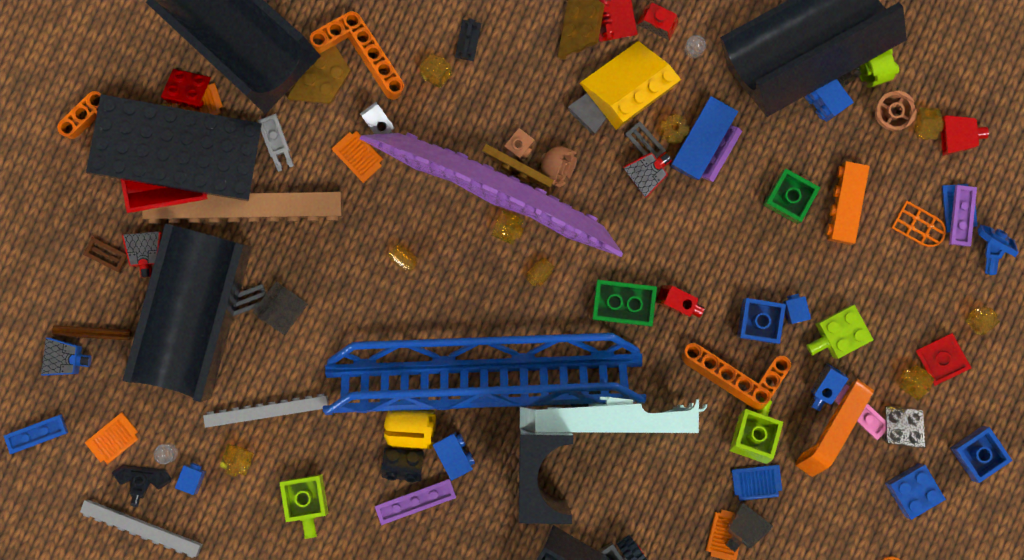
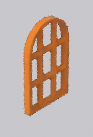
M905 201L891 227L893 230L925 247H935L941 244L946 235V227L938 217L909 201ZM907 204L918 210L916 216L905 210ZM902 212L912 217L911 225L899 219ZM923 212L932 217L931 223L921 219L920 213ZM916 220L927 225L928 229L925 233L915 228ZM936 220L941 224L943 231L935 227L934 222ZM897 221L907 226L908 230L906 233L895 228ZM931 228L943 234L940 241L929 236L930 234L928 233ZM911 229L922 235L921 241L909 235ZM926 238L934 241L936 244L927 245L923 242Z

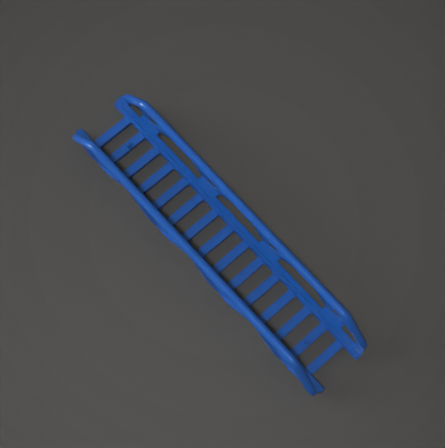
M613 333L352 342L328 358L327 365H325L326 378L341 377L340 399L331 405L323 406V412L325 415H333V413H368L393 410H449L458 408L606 404V400H600V397L630 399L637 404H645L646 394H637L630 390L627 367H642V354H640L637 346ZM612 341L616 344L607 350L599 351L582 342ZM558 342H568L591 352L589 356L535 357L536 353ZM544 343L527 353H518L513 349L500 345ZM478 345H488L512 355V358L455 360L456 356ZM464 346L448 356H439L434 352L421 348ZM623 347L630 351L631 354L614 355V351ZM398 348H409L432 357V361L376 363L377 359ZM360 349H384L369 359H361L350 354L352 351ZM344 357L353 360V364H336V362ZM618 367L620 384L608 382L607 368ZM599 368L600 383H588L587 369ZM567 369H579L580 384H568ZM539 370L540 385H528V371ZM547 370H559L560 384L548 385ZM508 371H520V386H508ZM480 372V387H468V373ZM488 372H500V386L488 387ZM449 373H460V388H449ZM429 374H440V389H429ZM401 375L400 390H389V376ZM409 375H421L420 389L409 390ZM370 376H381L380 391H369ZM350 377H361V391L349 393ZM612 390V391H617V392H619V393L609 394V391ZM589 391H600L601 394H589ZM529 393H541V396L529 397ZM509 394H521V397H509ZM449 396H460V399H449ZM429 397H440V400H429ZM360 399V403H349L352 400ZM369 399H380V402H369Z

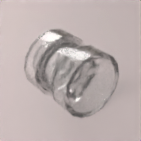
M699 35L691 36L684 47L686 55L690 58H698L704 52L706 42Z
M169 443L159 445L154 451V459L160 464L171 463L178 456L177 448Z

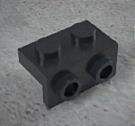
M384 448L381 468L382 478L391 481L399 479L411 483L420 482L422 479L424 451Z

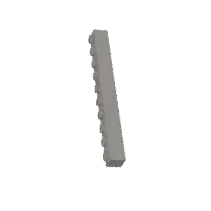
M318 394L315 398L306 396L303 400L293 398L290 402L288 400H281L278 404L268 402V405L263 406V403L256 404V407L253 408L249 405L243 406L244 409L240 410L238 407L231 408V411L228 412L226 409L219 410V413L215 414L214 411L206 412L207 415H203L205 428L319 410L323 409L324 405H329L328 396Z
M88 499L84 500L80 513H83L85 517L90 518L91 516L95 518V521L106 522V525L112 527L114 525L121 531L127 530L131 535L136 536L137 534L144 540L150 539L154 544H163L165 548H173L176 552L186 553L191 558L199 555L203 545Z

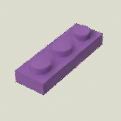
M730 125L701 178L714 182L742 133L740 128Z
M955 186L949 245L971 246L977 187Z

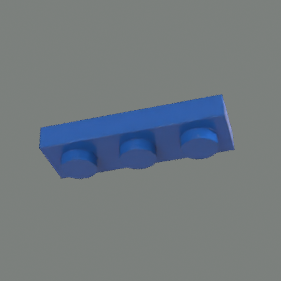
M58 415L4 435V439L9 453L14 454L68 433L63 416Z

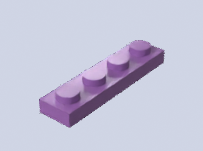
M447 479L375 506L380 523L383 525L457 497L451 480Z

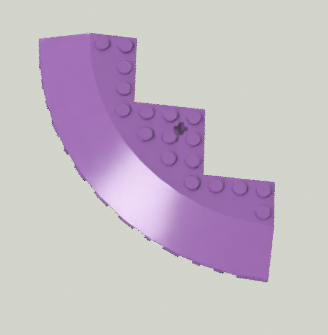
M408 132L406 135L388 133L361 135L360 137L364 142L415 170L451 181L490 204L528 216L568 239L619 257L623 255L605 227L596 222L598 218L590 214L585 216L582 212L572 209L570 205L559 202L558 198L551 195L547 196L546 191L537 187L534 190L533 187L520 183L521 180L510 175L508 177L501 172H496L493 167L487 164L482 165L474 160H468V156L465 154L455 153L450 149H443L435 144L431 145L425 141L417 140V136Z

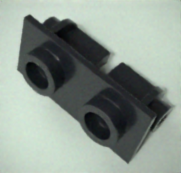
M470 18L468 20L462 19L455 58L474 62L482 23L475 22L476 20Z

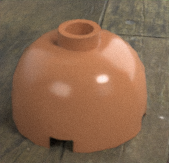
M902 91L884 94L875 107V118L878 124L890 131H899L910 126L917 113L913 98Z
M562 146L550 149L540 159L541 173L553 179V185L557 187L563 186L565 184L563 180L566 176L570 178L575 169L577 158L574 157V154L576 152Z

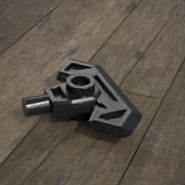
M121 465L112 471V475L120 485L130 481V495L132 497L130 505L133 507H138L140 498H144L150 484L159 490L172 481V478L165 469Z

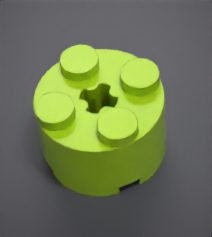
M893 49L856 68L859 78L862 82L866 81L868 83L866 85L868 88L891 81L895 78V74L899 73V66L894 62L892 55Z

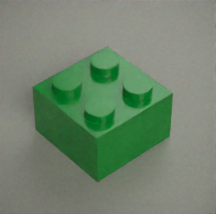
M785 168L781 171L763 206L795 224H799L803 221L821 187Z

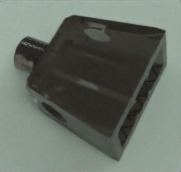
M740 501L725 529L732 535L726 546L734 552L742 543L748 548H752L773 528V525Z

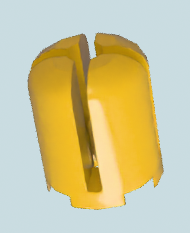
M435 409L388 411L384 424L386 429L384 431V438L387 444L392 447L433 449L434 442H431V437L434 436L436 428Z

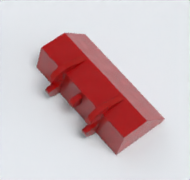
M120 179L127 213L208 199L207 194Z

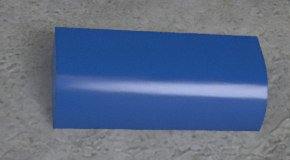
M710 96L670 167L692 179L700 180L738 111Z

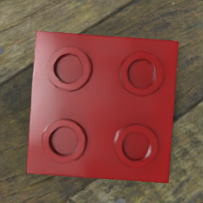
M599 0L605 4L599 42L638 35L631 0Z
M173 69L161 94V98L166 100L167 103H175L181 106L183 102L184 107H187L189 104V107L197 110L203 108L204 101L202 99L211 77Z

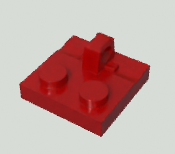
M953 332L916 349L935 386L972 369Z

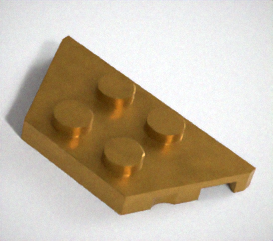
M568 0L558 52L559 59L564 60L567 58V55L574 52L579 53L586 47H591L598 43L605 4L598 0Z
M335 45L319 53L321 57L297 81L287 97L288 100L305 101L308 103L317 102L321 104H331L351 73L350 68Z
M485 144L482 150L500 165L501 170L508 174L512 172L519 176L518 179L527 184L530 181L538 185L551 187L554 181Z

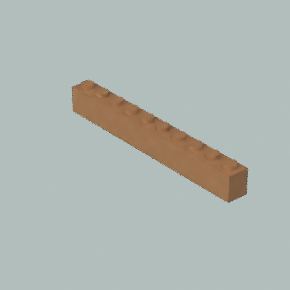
M341 192L250 193L249 201L207 194L208 199L142 211V219L149 221V224H161V220H168L170 224H179L181 220H188V223H200V220H208V223H220V219H228L229 223H239L240 219H247V222H259V219H267V222H279V218H287V222H298L299 218H307V221L311 222L319 221V218H326V221H338V218H343V194Z

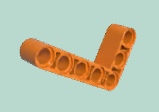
M353 11L347 12L311 33L309 43L318 53H322L348 38L385 96L391 100L400 97L404 83L358 13ZM352 20L356 25L350 26L347 21ZM337 30L340 34L333 35L330 31ZM361 36L366 38L367 41L360 42L357 38ZM320 39L323 41V44L317 45L313 40ZM375 53L377 55V58L372 59L368 56V54ZM385 69L388 74L382 75L378 70ZM395 85L399 91L394 92L389 86Z
M92 91L83 98L58 123V132L69 139L77 138L96 120L99 105L94 106V100L100 97L101 93ZM86 111V118L81 120V112ZM72 124V131L66 133V127Z
M696 343L688 344L682 354V360L687 366L756 410H761L768 404L791 368V362L787 357L778 356L774 359L761 381L757 383ZM687 352H694L697 357L692 358ZM704 363H711L713 368H707ZM776 364L782 365L784 370H779ZM721 374H728L730 376V379H724ZM766 380H772L774 386H769ZM738 385H745L747 391L741 390ZM755 396H762L764 402H759Z
M855 379L843 396L816 445L804 451L797 459L795 466L811 477L828 469L838 456L874 390L859 379Z

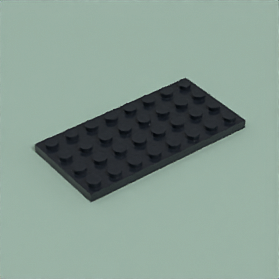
M101 94L86 173L249 201L262 123Z

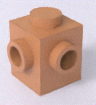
M518 128L504 146L505 154L514 159L517 158L519 161L522 158L526 159L532 152L531 146L535 140Z

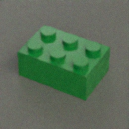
M597 280L592 320L652 327L657 287Z

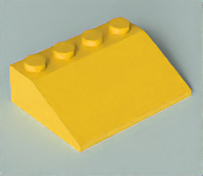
M637 41L581 81L580 85L617 130L673 89L681 79L666 61Z

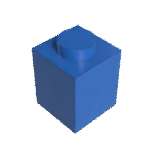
M799 294L787 296L788 300L783 301V304H786L785 313L788 325L811 319L805 296L799 297Z
M195 463L184 465L175 489L191 495L198 494L206 471L201 469L202 466Z

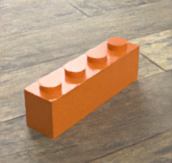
M846 161L842 166L838 167L837 177H839V183L835 185L833 196L836 199L835 204H832L830 209L832 221L831 224H828L826 235H829L828 241L848 245L856 243L870 166Z

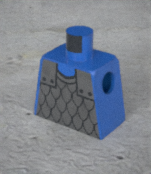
M46 338L41 375L79 374L80 366L90 367L92 358L90 355H82V346L56 338Z
M826 363L811 389L815 397L810 406L820 411L825 402L832 405L849 378L840 370ZM825 388H829L827 392L822 393Z

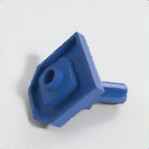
M980 225L978 233L987 241L985 273L996 275L999 259L1002 258L1004 253L1007 252L1016 257L1019 251L1015 240L1009 238L1006 232L1001 229L995 230L989 226Z

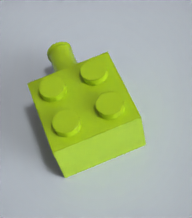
M850 305L815 323L821 338L807 344L806 347L812 356L828 348L833 359H839L873 341V338L856 306Z
M760 398L759 402H764V399ZM771 400L763 409L757 410V412L745 409L739 415L729 451L765 464L774 459L783 422L768 417L772 404Z
M319 474L281 481L280 489L285 521L300 520L303 524L304 539L317 537L314 519L328 514L323 475Z

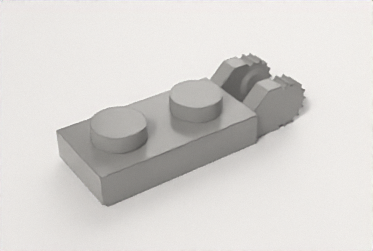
M277 114L257 120L258 123H262L261 132L278 172L282 171V164L278 155L284 154L289 167H293L294 163L289 153L290 149Z

